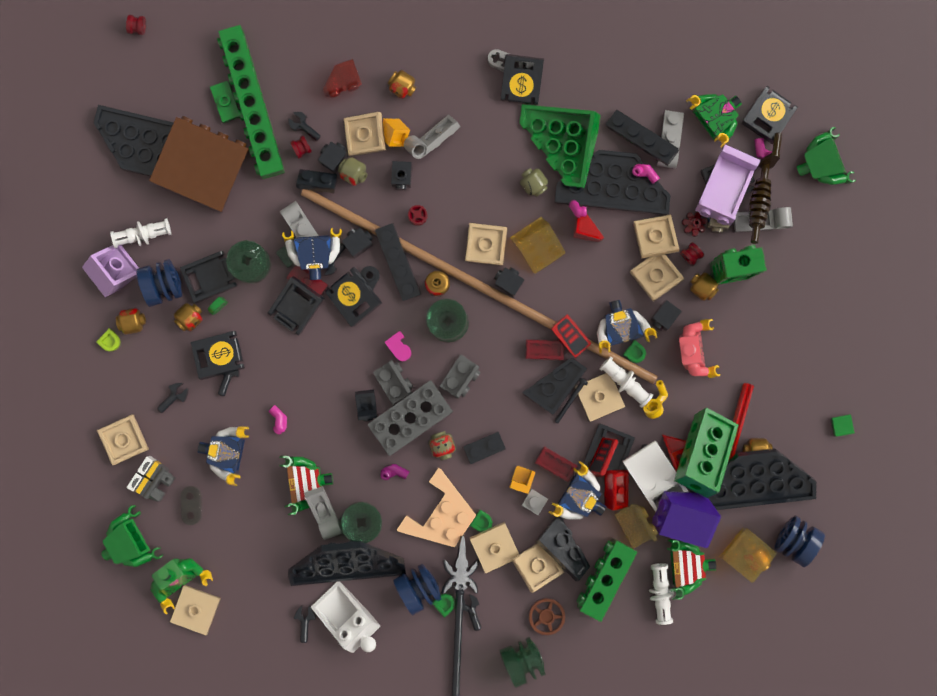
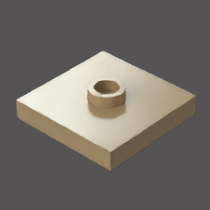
M381 112L344 118L348 156L386 150Z
M671 215L633 222L641 259L679 252Z
M469 223L465 261L503 266L507 227Z
M665 254L649 257L630 271L631 275L653 302L684 280V277Z
M607 373L587 381L588 385H584L578 394L589 422L625 407L615 382Z
M130 415L97 430L112 466L149 450L134 415Z
M505 522L470 537V541L485 573L512 562L511 559L519 555Z
M538 543L511 559L531 593L564 573L562 567Z
M184 585L170 622L207 635L221 598Z

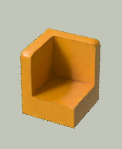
M383 118L385 143L389 147H404V142L408 138L410 129L400 119Z
M516 466L510 488L528 494L535 471Z

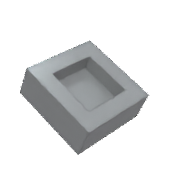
M531 489L522 506L539 515L548 498Z

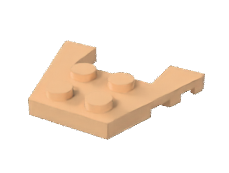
M438 468L429 482L443 491L445 495L424 526L406 515L397 531L455 547L460 540V536H463L476 514L444 472Z

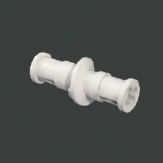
M168 218L164 219L165 221L149 223L145 226H142L137 221L136 228H128L115 233L111 231L110 234L114 248L127 243H135L136 241H138L139 246H142V240L149 244L148 238L152 239L165 234L172 235Z
M610 356L599 369L601 371L604 370L614 382H617V385H620L619 393L624 390L627 391L629 396H632L640 403L639 406L641 408L644 407L653 395L647 393L638 382L634 381L636 378L633 377V371L626 373Z
M665 563L651 565L654 588L649 589V592L655 593V596L650 597V600L656 601L657 619L655 621L659 625L673 623L669 598L675 594L668 589V564Z

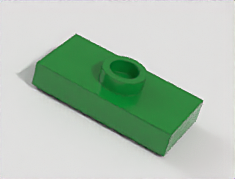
M225 81L210 86L222 122L226 123L240 118L229 82Z

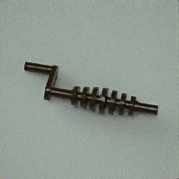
M775 133L772 153L760 159L759 167L762 168L761 176L756 179L749 203V226L752 228V244H758L760 229L765 227L767 215L770 211L771 180L768 179L769 169H772L780 159L782 133Z

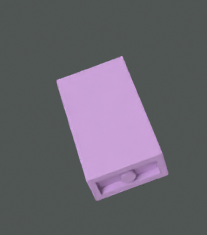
M724 145L695 210L704 217H711L722 225L731 226L735 221L739 206L760 160Z

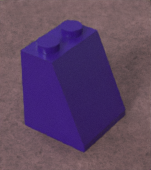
M664 491L657 511L653 516L652 524L659 535L708 548L721 515L708 498L698 493Z

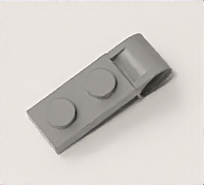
M665 110L661 138L680 148L684 113ZM679 152L668 166L657 160L656 165L676 169Z
M448 114L420 139L414 135L406 138L404 148L414 158L421 159L430 151L439 147L444 140L453 135L461 126Z
M296 201L280 210V213L296 237L319 236Z
M791 207L770 210L765 227L760 229V231L793 227ZM737 212L734 221L735 233L752 231V228L749 226L750 212Z
M321 486L305 492V498L319 525L322 538L327 540L343 534L339 520L324 487Z

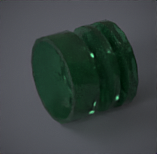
M240 241L233 245L227 253L226 263L228 270L234 277L244 283H259L270 272L271 260L269 254L254 241ZM246 257L252 259L249 261L250 265H246L244 263L246 261Z
M438 300L432 304L427 312V326L431 333L440 341L447 343L456 342L468 330V315L462 305L455 300ZM450 317L453 323H450V325L447 327L444 321H447V319Z
M356 502L345 509L342 515L341 527L344 535L349 540L368 543L374 540L380 533L382 519L375 506L368 502ZM357 518H366V526L361 525L358 527Z
M530 636L525 638L528 645L526 648H524L521 640L518 641L520 651L516 652L512 645L499 650L515 688L527 684V673H530L532 678L536 680L537 677L534 672L536 669L539 670L541 677L546 675L542 656Z

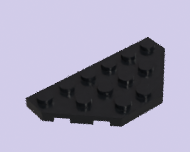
M98 105L94 125L99 130L121 169L147 176L152 175L174 122Z
M598 150L592 156L585 188L565 186L560 180L556 184L555 203L569 205L571 200H576L579 206L669 215L671 195L658 181L652 184L647 177L633 175V167L637 164H644L637 154Z
M777 449L739 452L727 463L719 493L708 497L716 510L816 499V481Z
M348 541L346 543H329L319 546L288 569V578L291 586L400 576L404 573L406 574L404 558L362 541Z

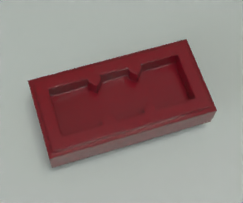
M296 265L286 277L290 280L292 276H295L320 295L329 286L321 279L310 280L309 271L307 269L302 270L300 266Z
M526 340L525 359L564 360V344L561 341Z
M545 446L535 461L537 465L569 482L574 473L573 468L576 469L578 466Z

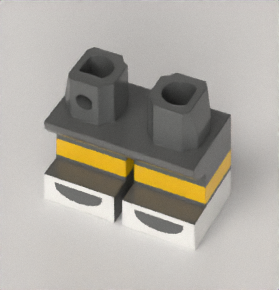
M147 456L138 469L139 473L134 475L127 488L142 495L145 499L151 498L160 502L165 492L160 490L158 486L162 482L170 487L175 477L168 472L169 468L152 456Z

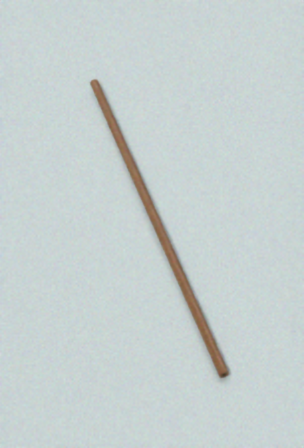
M302 190L301 196L376 235L375 230L381 228L312 190ZM400 238L403 249L407 253L549 329L556 323V321ZM589 339L592 344L586 349L605 359L611 356L618 366L627 371H633L636 376L651 384H654L657 380V375L612 351L608 353L606 348H602V353H599V344Z

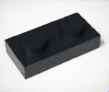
M300 169L296 188L334 193L337 174Z
M499 432L463 447L470 464L506 449Z

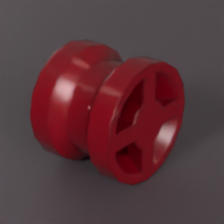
M128 15L126 20L127 33L144 35L146 30L145 16L134 17V15Z
M304 135L300 136L299 140L290 142L298 159L302 158L305 153H312Z
M421 205L412 206L408 212L410 222L416 226L423 225L427 220L426 209Z
M693 242L689 244L686 250L683 249L680 252L684 260L691 266L696 264V260L704 257L702 250Z

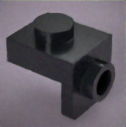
M374 389L355 391L358 420L371 421L377 418Z

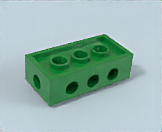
M756 245L746 246L738 252L736 248L725 250L709 263L711 275L718 285L752 279L767 271L762 247L756 248Z
M704 408L696 413L674 481L706 498L719 493L739 425L708 408Z
M614 538L606 542L603 551H605L603 557H599L595 563V573L593 576L589 575L585 583L587 586L585 592H581L576 600L578 603L577 607L581 612L600 622L603 620L637 554L636 550ZM618 557V562L615 565H611V559ZM604 575H609V579L606 582H601ZM600 592L599 598L592 599L594 593Z

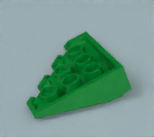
M522 104L520 125L523 129L527 128L532 135L531 140L539 150L542 149L546 154V160L554 171L557 170L562 176L561 181L565 186L585 188L601 115L590 110Z

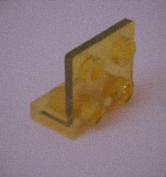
M542 217L510 237L535 274L566 253L550 224Z
M634 503L614 514L633 549L649 540L657 541L656 535L658 532L654 525L646 520L649 516L641 505L639 506Z
M743 527L719 557L753 583L777 553L748 528Z

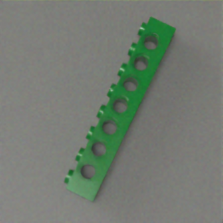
M241 25L218 31L220 37L217 38L220 49H224L225 55L222 57L225 67L230 69V74H228L230 84L235 86L236 91L233 92L236 103H239L241 107L238 112L241 121H245L246 128L243 129L246 139L250 138L251 146H249L251 156L256 158L257 164H254L255 171L263 179L284 174V167L244 31ZM232 46H239L238 51L230 52ZM243 63L244 67L242 70H235L237 64ZM248 81L249 86L247 88H240L242 82ZM254 99V105L247 107V100ZM254 117H259V123L252 125L251 120ZM259 135L265 136V140L262 143H257L256 138ZM264 153H270L271 157L268 161L261 160Z

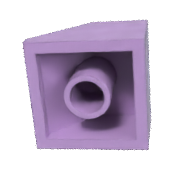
M114 245L91 255L82 268L104 297H107L137 277L136 271L139 267L122 245H119L118 248H114Z

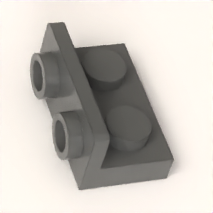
M460 354L440 387L458 399L460 396L465 397L470 389L468 384L471 380L475 382L481 373L478 371L480 366Z
M390 360L387 364L375 370L373 374L392 405L410 395L412 393L410 389L413 386L408 378L404 379L401 372H403V369L398 361L394 363L393 360Z

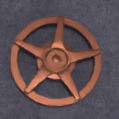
M549 598L541 599L531 607L529 622L537 633L553 635L563 627L565 612L557 601ZM542 602H550L547 609L541 610L536 606ZM553 603L560 608L562 615H555L551 610ZM534 609L539 613V620L535 624L532 621ZM562 618L560 625L555 630H552L551 624L554 620ZM541 623L548 625L550 632L540 631L536 626Z

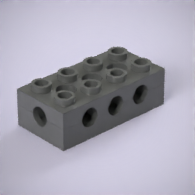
M430 380L367 425L387 454L391 456L453 411ZM423 402L431 403L432 409L430 412L425 413L421 410ZM408 413H414L416 416V420L412 424L406 422L405 417ZM392 424H398L400 427V432L397 435H393L390 432Z

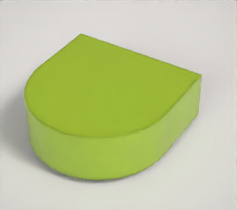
M109 328L96 343L106 351H115L119 348L121 341L119 336Z

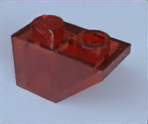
M353 59L334 66L323 89L326 97L334 98L341 95L340 92L346 90L349 92L354 91L362 85Z

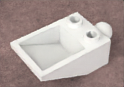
M656 441L623 460L626 468L655 512L664 491L689 492L685 486L674 481L676 471Z
M340 581L336 582L311 606L312 610L345 650L354 653L361 646L364 652H372L376 647V641L370 636L381 627L380 624Z

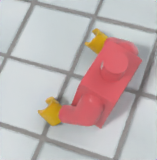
M703 319L700 322L686 325L683 328V334L679 337L682 364L692 376H707L708 378L720 376V374L716 373V369L720 368L718 365L705 367L701 331L714 329V327L709 326V322L713 321V319Z

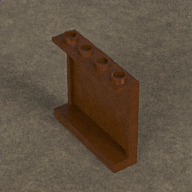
M182 116L180 119L176 117L149 181L223 212L225 203L249 148H246L247 144L236 139L235 142L228 140L229 136L219 131L217 134L210 132L211 128L201 123L199 126L192 124L193 120Z

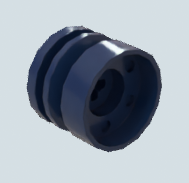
M170 259L164 260V267L161 262H157L156 272L151 265L138 268L136 271L141 293L149 307L162 304V294L165 295L168 301L173 300V295L176 299L182 297L180 277Z
M794 515L779 532L774 550L779 553L782 552V555L786 557L793 552L792 561L805 568L813 561L821 549L825 533L814 526L807 529V522L801 521V518Z
M423 563L418 565L420 575L414 568L411 569L413 579L410 580L405 573L393 579L402 601L412 616L424 610L423 599L429 605H433L431 595H433L437 602L442 599L435 578Z

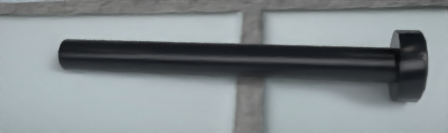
M579 379V385L555 419L556 423L560 422L583 386L588 385L585 379Z

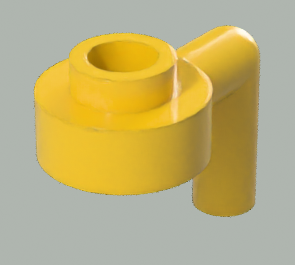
M662 380L656 382L660 395L656 399H651L643 407L645 415L651 419L658 418L663 414L664 408L662 403L668 397Z

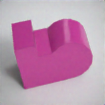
M399 331L385 341V344L399 361L405 362L411 358L412 351L401 342L405 337Z

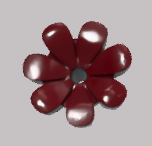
M691 212L687 213L688 219L682 220V225L687 226L684 228V232L686 234L692 232L694 237L698 236L699 232L704 233L705 227L703 225L707 223V219H701L699 212H696L695 215Z

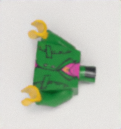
M716 94L691 96L686 100V102L690 101L693 105L690 109H694V115L714 142L719 140L722 143L720 146L722 148L733 136L736 129V118L739 115L735 109L742 105L741 100L736 95L730 100H727L723 94L720 96Z
M191 558L173 559L152 574L154 580L151 583L150 590L160 603L164 613L168 614L166 608L171 606L175 609V607L167 597L196 576H200L202 584L207 586L206 579L213 581L211 572L209 570L203 571V568Z

